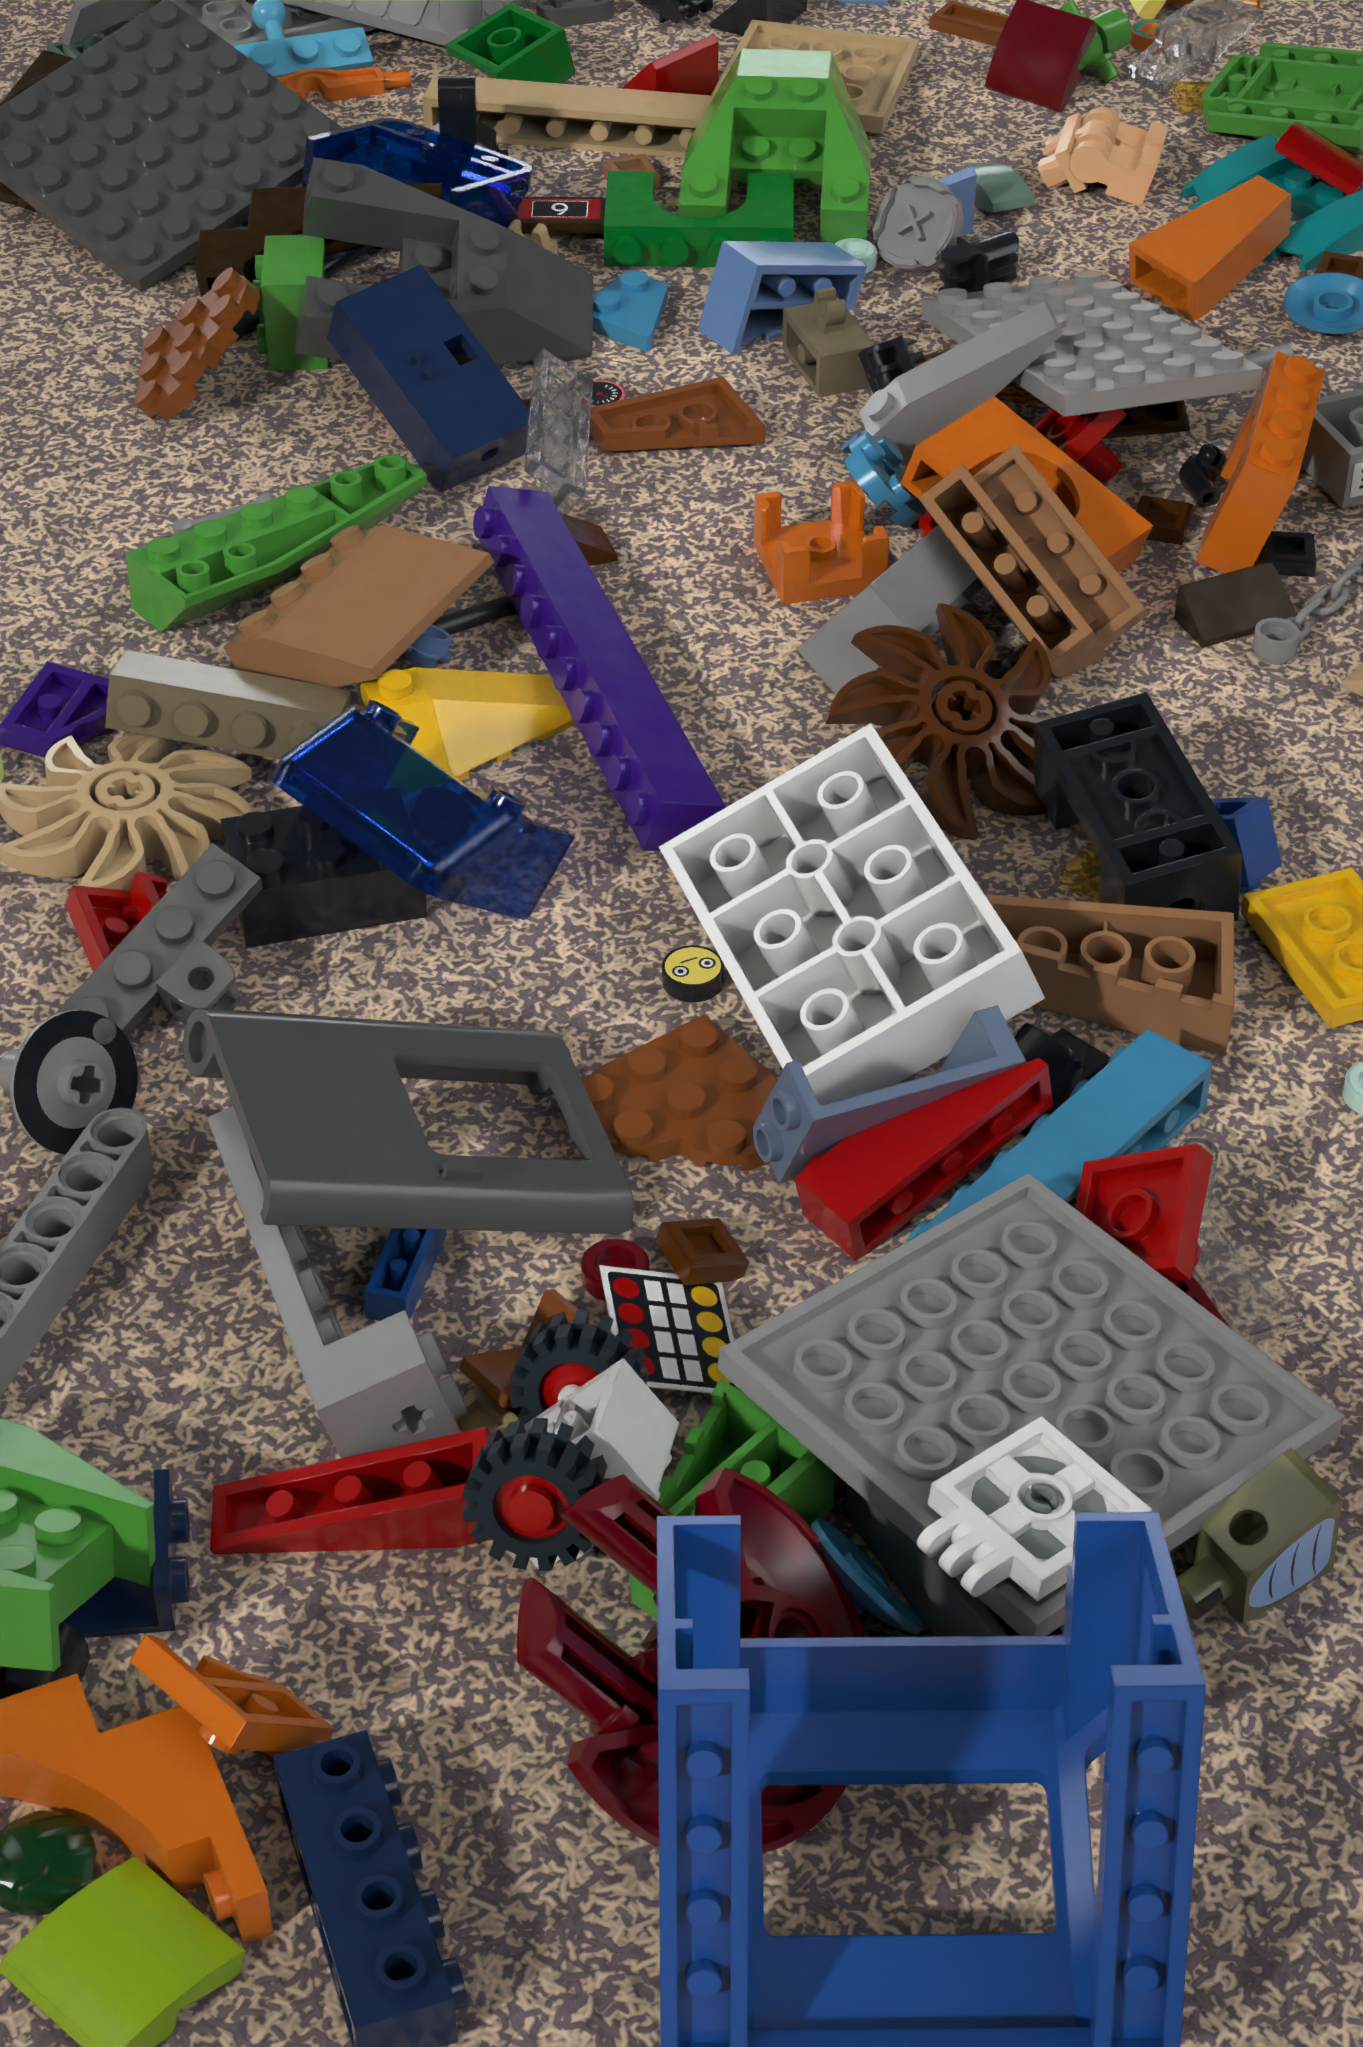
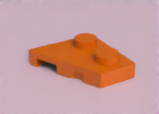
M145 1634L129 1661L201 1723L198 1733L206 1742L225 1753L238 1755L241 1750L262 1751L273 1757V1755L328 1741L335 1730L333 1726L284 1685L255 1674L242 1672L229 1664L203 1655L197 1667L193 1669L170 1649L165 1640L153 1635Z

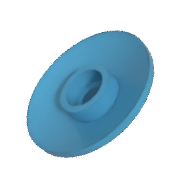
M1317 273L1302 277L1293 282L1286 290L1284 309L1294 322L1316 332L1345 334L1360 331L1363 329V279L1342 273Z
M818 1517L811 1524L812 1530L819 1537L820 1545L830 1567L844 1588L852 1596L859 1617L866 1611L888 1625L915 1635H919L926 1628L925 1623L917 1612L894 1593L885 1573L852 1540L823 1518Z

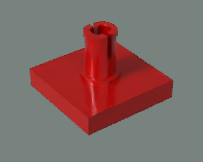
M1051 409L1033 427L1076 463L1079 462L1102 484L1110 481L1122 467V462L1101 439L1127 415L1123 409L1067 417Z
M1199 1143L1086 1161L1083 1165L1075 1209L1170 1282L1191 1280L1192 1270L1198 1264L1201 1256L1198 1237L1213 1156Z

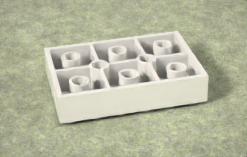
M871 723L659 846L661 853L782 1069L786 1063L799 1060L820 1106L897 1085L949 1055L975 1011L998 1005L1007 1021L1045 999L1022 950Z

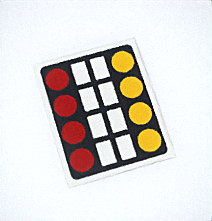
M599 1265L608 1315L614 1319L611 1326L612 1334L616 1336L625 1326L633 1334L629 1349L641 1345L645 1354L642 1367H648V1381L646 1384L648 1387L712 1394L720 1379L736 1387L717 1370L719 1349L734 1341L722 1282L684 1285L678 1275L673 1273Z

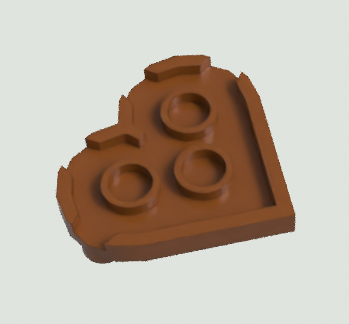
M232 267L227 268L216 278L211 290L200 299L197 297L189 299L179 310L176 319L165 328L161 325L155 327L146 336L142 343L143 356L138 370L139 383L134 403L148 417L154 420L159 414L165 420H169L183 411L200 394L193 385L202 376L207 366L213 371L217 369L221 354L239 337L232 329L239 322L245 310L253 315L257 310L260 301L259 290L248 279L239 275Z
M705 1014L610 1061L592 1074L581 1078L610 1144L616 1153L627 1156L648 1155V1162H656L681 1154L701 1167L706 1168L707 1161L722 1166L741 1165V1171H750L770 1164L765 1163L756 1151L753 1140V1126L778 1079Z

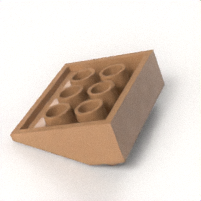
M359 525L350 526L331 538L332 547L326 553L309 559L300 567L303 574L299 578L273 591L270 595L272 602L265 609L244 618L238 625L241 631L224 646V649L236 670L330 687H341L375 680L494 561L488 552L387 525L361 530Z

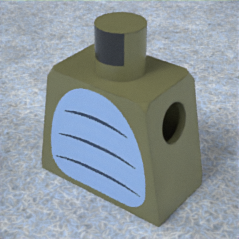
M1291 1447L1233 1492L1202 1524L1200 1531L1196 1533L1194 1565L1176 1577L1186 1613L1191 1618L1198 1620L1222 1603L1240 1623L1245 1624L1333 1569L1342 1499Z

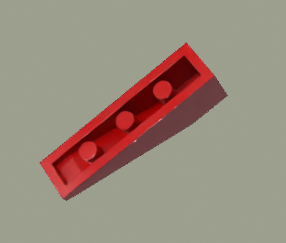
M1038 1057L844 1138L825 1154H820L811 1159L803 1171L794 1177L803 1216L854 1260H858L870 1253L1054 1106L1048 1064Z
M487 1427L214 1485L210 1551L213 1554L455 1548L475 1544L477 1542L471 1533L476 1521L465 1523L462 1510L467 1500L462 1499L478 1453L482 1446L485 1447L492 1433Z

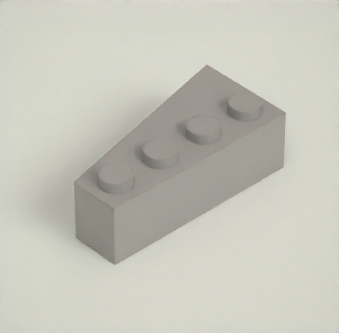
M937 525L797 648V651L836 695L850 680L859 675L875 671L880 667L851 644L856 633L875 626L898 625L912 628L931 636L939 629L936 609L939 603L960 609L984 585Z

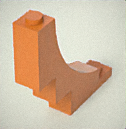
M77 1673L0 1699V1796L16 1798L70 1814L78 1820L89 1824L122 1844L178 1893L205 1885L216 1920L221 1921L232 1917L242 1945L274 1933L266 1885L209 1743L198 1733V1728L201 1725L200 1722L179 1705L99 1733Z

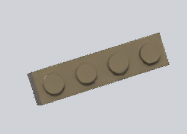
M125 650L109 674L105 728L334 769L346 742L352 690Z

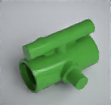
M1073 0L1067 2L1059 10L1094 20L1098 29L1078 65V70L1089 66L1092 72L1097 70L1104 83L1115 79L1120 73L1111 61L1114 58L1112 53L1127 46L1131 41L1132 26L1128 17L1117 8H1109L1090 18L1086 12H1080Z

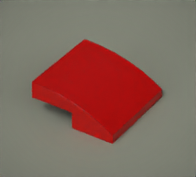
M1298 121L1294 122L1285 131L1273 148L1279 154L1331 186L1341 190L1346 195L1359 191L1363 185V161Z

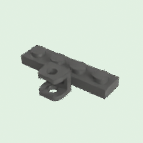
M212 843L55 1014L68 1010L95 1012L112 1020L128 1037L160 1001L162 1008L184 1025L187 1024L188 1018L194 1010L198 1008L211 1009L217 1001L218 1004L213 1009L234 1010L240 1003L239 992L234 984L236 981L234 970L230 963L210 946L263 889L261 877Z

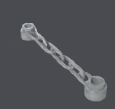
M1363 554L1345 568L1344 573L1334 584L1322 587L1310 597L1307 605L1300 610L1296 617H1289L1287 619L1266 618L1256 624L1252 648L1261 661L1279 665L1286 663L1296 655L1298 643L1310 633L1311 627L1320 620L1321 616L1334 613L1349 599V594L1357 588L1359 583H1363V569L1360 566L1363 564ZM1350 580V584L1344 588L1343 584ZM1331 593V600L1333 603L1330 604L1328 607H1325V600L1323 597L1326 594ZM1312 612L1313 615L1306 620L1305 617Z

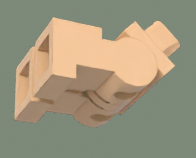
M1107 108L1092 109L1086 113L1083 119L1078 112L1067 117L1062 133L1047 138L1045 149L1048 157L1040 159L1038 164L1039 173L1047 188H1056L1069 182L1075 194L1087 189L1088 183L1099 182L1107 185L1105 194L1131 204L1142 205L1157 170L1169 127L1152 121L1147 131L1121 122L1115 112Z

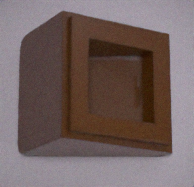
M560 513L589 566L618 561V555L601 526Z

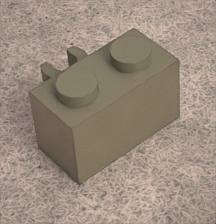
M834 287L815 290L814 303L783 308L782 349L819 398L871 388L858 354L860 351L877 343L874 339H870L862 329L858 318L855 315H851L847 310L846 301L836 298V289Z

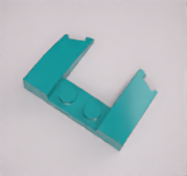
M1271 134L1243 145L1219 159L1181 188L1182 198H1190L1196 195L1199 200L1190 205V211L1258 175L1291 194V212L1302 219L1290 227V235L1263 259L1264 261L1272 262L1279 255L1291 253L1302 258L1299 270L1307 271L1318 266L1323 251L1349 255L1363 249V189L1345 196L1341 190L1330 187L1314 178L1309 171L1299 169V165L1273 149L1279 139Z

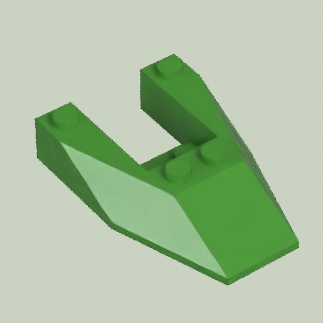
M741 49L688 141L681 173L680 216L707 218L729 213L731 182H747V173H793V184L822 185L820 242H832L835 244L837 241L847 238L867 240L871 145L831 51Z

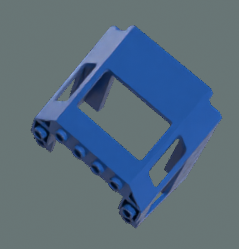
M1075 1512L1072 1566H1067L1064 1636L740 1638V1515L657 1516L661 2047H1180L1206 1683L1159 1512ZM1105 1752L1096 1902L1086 1770L1092 1761ZM1038 1783L1044 1787L1047 1796L1055 1929L1052 1932L1024 1934L772 1936L766 1931L764 1926L761 1793L765 1787L770 1785Z

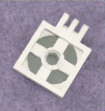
M1041 1416L931 1483L928 1505L942 1518L923 1530L918 1537L917 1547L930 1558L943 1552L938 1562L939 1567L950 1577H956L965 1572L960 1584L973 1597L982 1595L1010 1577L1036 1601H1039L1067 1582V1566H1072L1075 1512H1151L1152 1509Z

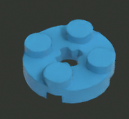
M867 431L864 433L858 432L841 447V452L850 454L844 459L849 472L870 500L877 507L885 502L897 510L890 517L891 520L903 528H910L918 521L919 516H924L926 509L923 504L900 484L905 471L899 464L904 458L890 439L883 436L877 441Z

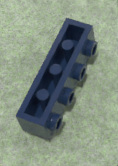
M367 1730L273 1755L280 1805L352 2047H444L457 2043L455 2011L468 2007L465 1984L456 1957L441 1960L435 1941L445 1937L440 1907L433 1888L422 1891L418 1889L413 1872L423 1869L420 1848L412 1823L409 1821L397 1825L392 1807L401 1804V1795L390 1757L376 1760Z

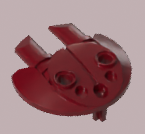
M725 1467L715 1471L696 1495L695 1516L740 1515V1638L864 1637L861 1621L852 1596L844 1588L830 1567L820 1545L819 1537L804 1519L784 1500L749 1477ZM622 1474L597 1485L581 1495L560 1516L654 1593L653 1600L655 1605H657V1516L674 1515L626 1475ZM529 1577L523 1584L518 1614L517 1663L590 1721L589 1727L591 1733L595 1736L572 1743L567 1766L581 1786L621 1826L640 1839L659 1848L657 1623L651 1627L641 1644L646 1651L632 1657L538 1580ZM770 1785L765 1787L761 1793L762 1854L793 1842L816 1826L833 1808L847 1785Z

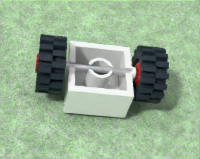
M577 1310L573 1322L570 1324L565 1312L553 1315L549 1327L542 1321L534 1328L530 1339L527 1338L511 1374L509 1386H514L510 1395L512 1408L522 1407L518 1419L509 1423L504 1435L497 1429L489 1436L485 1447H481L465 1484L462 1499L467 1501L462 1512L465 1523L476 1521L471 1533L472 1537L478 1545L488 1538L493 1539L494 1541L488 1554L498 1561L501 1560L506 1550L516 1554L512 1566L514 1568L526 1570L530 1559L539 1571H549L553 1569L554 1563L558 1560H561L565 1567L591 1550L595 1545L563 1520L560 1514L581 1495L607 1480L624 1474L656 1501L660 1498L659 1486L664 1470L672 1459L670 1451L679 1422L646 1385L648 1381V1367H642L645 1354L641 1345L629 1349L633 1334L624 1326L615 1336L609 1332L614 1319L603 1314L598 1326L589 1324L590 1311Z

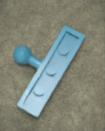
M257 0L252 7V19L257 27L266 32L267 41L233 45V47L274 77H282L291 72L305 69L323 68L338 71L373 67L374 63L363 27L285 38L282 25L286 19V9L280 0Z

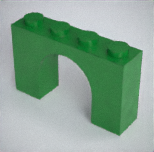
M608 171L604 215V266L715 267L722 241L794 242L793 173H747V197L738 209L720 216L694 218L676 215L658 206L654 200V172Z

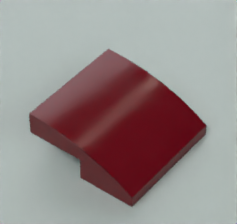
M1016 0L995 48L985 82L986 89L1062 112L1082 77L1078 70V65L1098 30L1094 20L1029 0Z

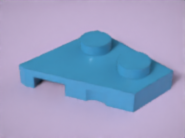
M628 270L620 277L593 294V332L643 351H650L653 347L655 329L659 328L661 322V311L665 309L668 300V284L653 279L641 271Z

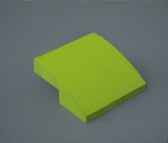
M134 1856L89 1883L45 1917L2 1959L0 1973L81 2047H155L174 2032L178 2013L181 2009L230 1982L241 1972L246 1950L137 1856Z

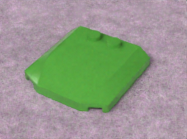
M1265 42L1260 45V54L1257 56L1240 53L1231 57L1202 93V113L1207 130L1245 135L1255 139L1271 134L1280 139L1285 131L1294 122L1298 121L1348 153L1363 155V51Z

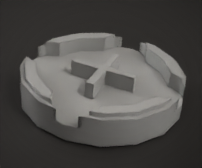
M914 176L905 180L908 183L902 184L898 189L893 187L885 194L875 212L872 231L874 241L878 244L879 254L883 260L901 271L923 273L937 268L943 263L940 259L941 251L956 245V238L961 237L964 217L961 202L952 189L932 177Z

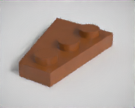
M723 376L584 409V427L604 452L765 443V425Z

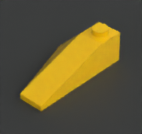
M412 667L403 670H389L382 673L375 680L360 682L364 733L393 789L399 790L401 797L454 785L470 777L469 770L490 760L499 763L513 756L512 749L530 740H546L576 725L559 690L555 688L551 675Z

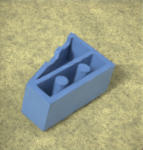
M722 241L698 330L729 353L735 354L744 350V345H742L760 337H764L768 341L780 337L781 331L779 330L783 329V308L814 303L815 290L834 287L836 289V298L846 301L847 310L854 309L867 265L832 242Z

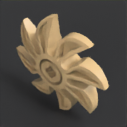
M129 733L112 741L108 745L109 763L99 765L93 763V760L84 755L73 736L70 735L54 744L45 756L47 786L0 783V814L12 829L23 835L20 838L0 845V860L18 871L41 877H76L87 871L78 886L130 891L136 872L147 873L146 860L156 859L178 881L209 848V839L223 840L220 819L254 812L244 798L230 790L252 780L251 767L231 756L212 751L178 750L167 755L175 740L137 733Z

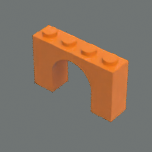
M1279 351L1276 352L1263 378V389L1257 390L1227 450L1220 476L1230 481L1203 533L1196 562L1224 574L1253 566L1297 483L1326 372L1316 367L1310 360L1301 356H1289Z
M995 396L917 444L900 482L902 486L919 498L963 464L970 474L974 476L1016 443L1118 573L1136 560L1153 527L1144 517Z

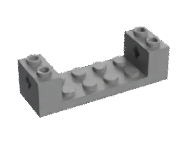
M234 1106L207 1117L315 1410L340 1457L344 1458L460 1433L461 1429L457 1419L468 1415L469 1412L452 1374L442 1379L437 1377L448 1372V1368L432 1332H427L418 1337L406 1311L403 1310L345 1336L333 1310L322 1314L321 1309L328 1306L326 1301L330 1300V1296L315 1263L311 1262L304 1266L302 1260L309 1257L308 1254L312 1253L304 1232L317 1226L264 1225L260 1215L264 1201L262 1182Z

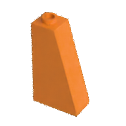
M1258 175L1130 242L1129 281L1190 320L1195 321L1202 318L1290 235L1291 194Z

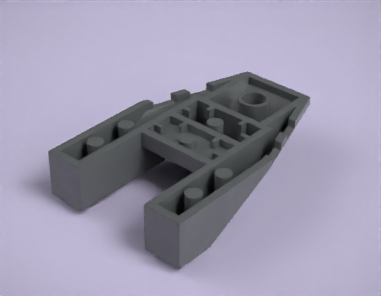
M313 158L305 193L303 235L400 250L399 274L422 264L499 370L503 369L504 363L532 360V366L591 357L593 341L592 274L504 226L366 166ZM306 276L298 310L295 354L343 361L327 339L336 301L370 286Z

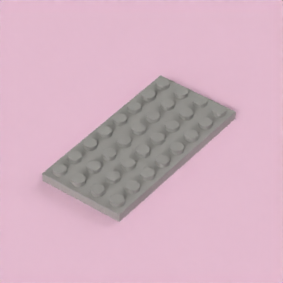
M1079 271L1074 274V279L1058 281V278L1051 276L1034 277L1029 279V285L1013 287L1012 284L1006 282L988 283L983 286V291L967 293L965 289L948 288L938 291V297L921 299L922 319L959 344L1042 302L1049 305L1063 335L1012 381L1064 417L1263 389V368L1246 359L1242 352L1232 351L1222 345L1221 340L1206 336L1201 333L1200 328L1189 326L1180 321L1179 316L1168 314L1160 309V305L1147 302L1141 298V294L1130 292L1123 288L1120 282L1111 281L1104 277L1101 271Z

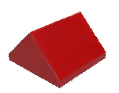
M712 34L654 60L625 84L622 89L711 96L718 83L719 41L715 34Z

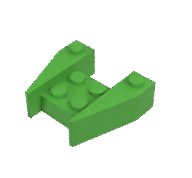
M0 1418V1666L54 1672L61 1666L59 1624L114 1577L147 1587L153 1585V1563L156 1560L153 1503L33 1428Z

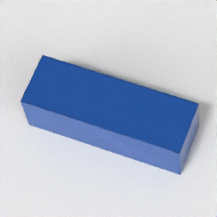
M392 1228L364 1290L367 1319L381 1321L403 1310L406 1311L409 1319H411L446 1238V1230Z

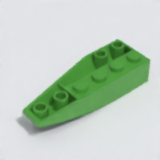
M398 454L383 455L375 459L374 462L351 471L336 472L329 479L307 487L290 489L285 495L263 503L246 505L239 512L217 520L202 521L187 531L170 537L153 539L146 546L126 552L132 609L157 630L163 632L252 597L302 573L300 567L309 559L326 553L332 547L331 538L338 532L354 525H359L361 530L369 529L384 520L428 484L427 474Z

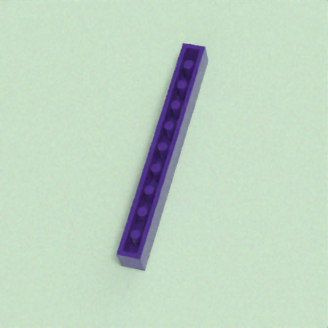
M488 486L483 506H479L474 514V535L479 539L485 552L490 553L494 561L491 566L494 567L504 586L506 595L511 599L520 616L522 625L529 633L537 649L538 656L542 658L555 688L559 690L565 701L572 720L577 724L590 754L594 756L600 767L608 788L612 790L627 824L631 826L643 850L660 851L659 846L723 810L726 805L549 493Z

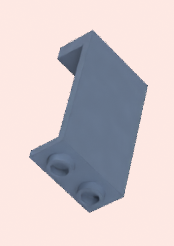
M998 1005L973 1013L938 1073L820 1106L799 1060L788 1062L785 1064L753 1126L754 1145L759 1157L765 1163H770L779 1184L791 1181L803 1171L811 1159L820 1154H825L844 1138L1022 1065L1026 1060Z

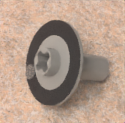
M68 1010L43 1020L28 1034L19 1049L10 1050L3 1055L0 1060V1085L5 1091L10 1093L13 1111L26 1135L42 1148L66 1155L89 1122L97 1114L114 1108L132 1109L138 1085L137 1062L128 1038L112 1020L95 1012Z

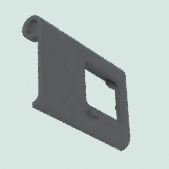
M198 1008L188 1018L183 1037L185 1065L189 1073L195 1077H223L262 1182L264 1201L260 1215L264 1225L621 1234L629 1231L634 1216V1198L630 1185L575 1067L571 1053L561 1036L556 1032ZM401 1078L527 1085L530 1091L537 1095L549 1096L554 1094L569 1127L570 1137L575 1141L583 1160L439 1154L428 1145Z

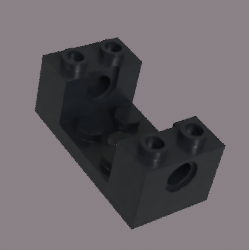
M1147 692L1034 723L1035 793L1056 830L1081 823L1101 859V903L1234 913V921L1238 920L1242 851Z

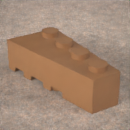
M984 894L1022 950L1045 997L1044 1000L1033 1005L1034 1007L1139 1035L1149 1029L1178 1045L1223 1056L1226 1055L1235 1007L1234 913Z

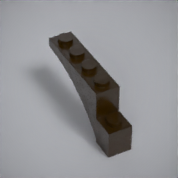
M442 183L407 184L444 200ZM307 187L252 188L248 229L200 230L195 272L201 297L212 289L216 278L230 267L253 284V280H256L255 255H264L265 236L303 235L304 202ZM323 238L325 242L324 257L363 244Z

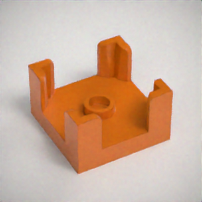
M855 480L837 482L832 485L831 519L781 526L782 497L779 492L755 494L754 547L783 605L861 593L888 569L889 536L882 525L874 527L873 535H866L864 532L865 494Z

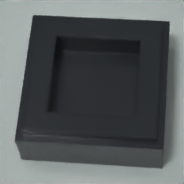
M1271 531L1259 554L1260 564L1271 562L1279 575L1314 577L1316 570L1314 534Z

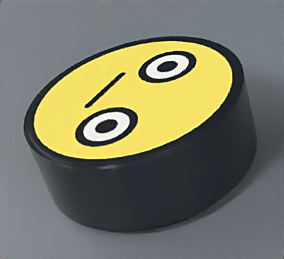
M688 945L676 948L669 952L662 961L663 988L670 996L681 1001L702 1002L709 1000L719 994L724 986V963L717 952L704 946Z

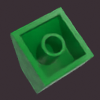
M509 3L445 45L447 54L496 79L562 84L576 74L564 28L513 3Z

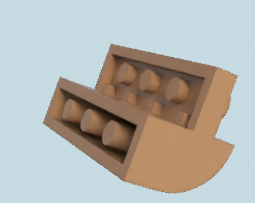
M1016 443L974 476L962 464L918 498L944 535L1026 641L1030 643L1035 637L1040 642L1049 658L1051 672L1054 676L1067 677L1098 662L1107 655L1104 648L1149 615L1144 605Z

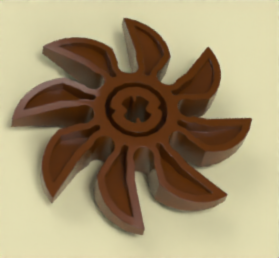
M939 603L936 609V616L947 664L941 660L940 653L932 638L920 631L898 625H881L862 630L854 635L851 644L884 670L871 671L859 675L846 683L835 695L827 712L825 724L871 723L883 726L877 733L903 772L914 762L922 763L929 769L917 794L939 827L955 837L976 840L979 833L967 785V777L972 781L973 788L982 805L993 811L1019 816L1046 813L1035 793V775L1030 771L1035 770L1034 723L1054 717H1037L1030 714L1037 707L1050 683L1051 665L1043 646L1034 637L1015 666L1007 671L1001 679H994L988 676L984 670L996 649L993 638L988 630L969 613L957 607Z

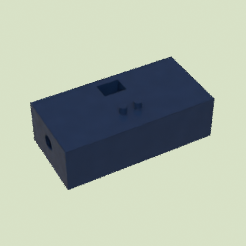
M422 264L336 301L327 339L440 492L446 491L524 455L537 421Z

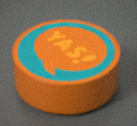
M1145 19L1131 25L1132 37L1129 43L1132 47L1146 52H1160L1171 47L1173 27L1167 22Z

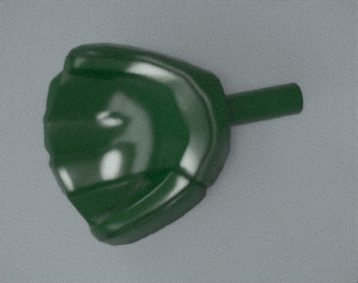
M40 1810L26 1814L5 1826L0 1831V1906L12 1913L18 1912L20 1915L50 1914L66 1900L91 1883L97 1852L94 1838L90 1835V1829L70 1814L59 1811L48 1812Z

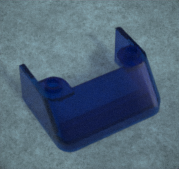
M381 118L307 137L302 187H307L314 157L358 164L405 184L442 183L444 201L508 228L530 188L532 166L526 162L406 120Z
M369 700L366 707L353 704L281 757L270 777L276 786L404 881L439 899L525 920L531 916L575 838L567 831L532 821L522 814L526 804L500 788L493 787L490 794L471 789L411 746L420 727L413 722L401 719L402 717L397 712L374 700Z

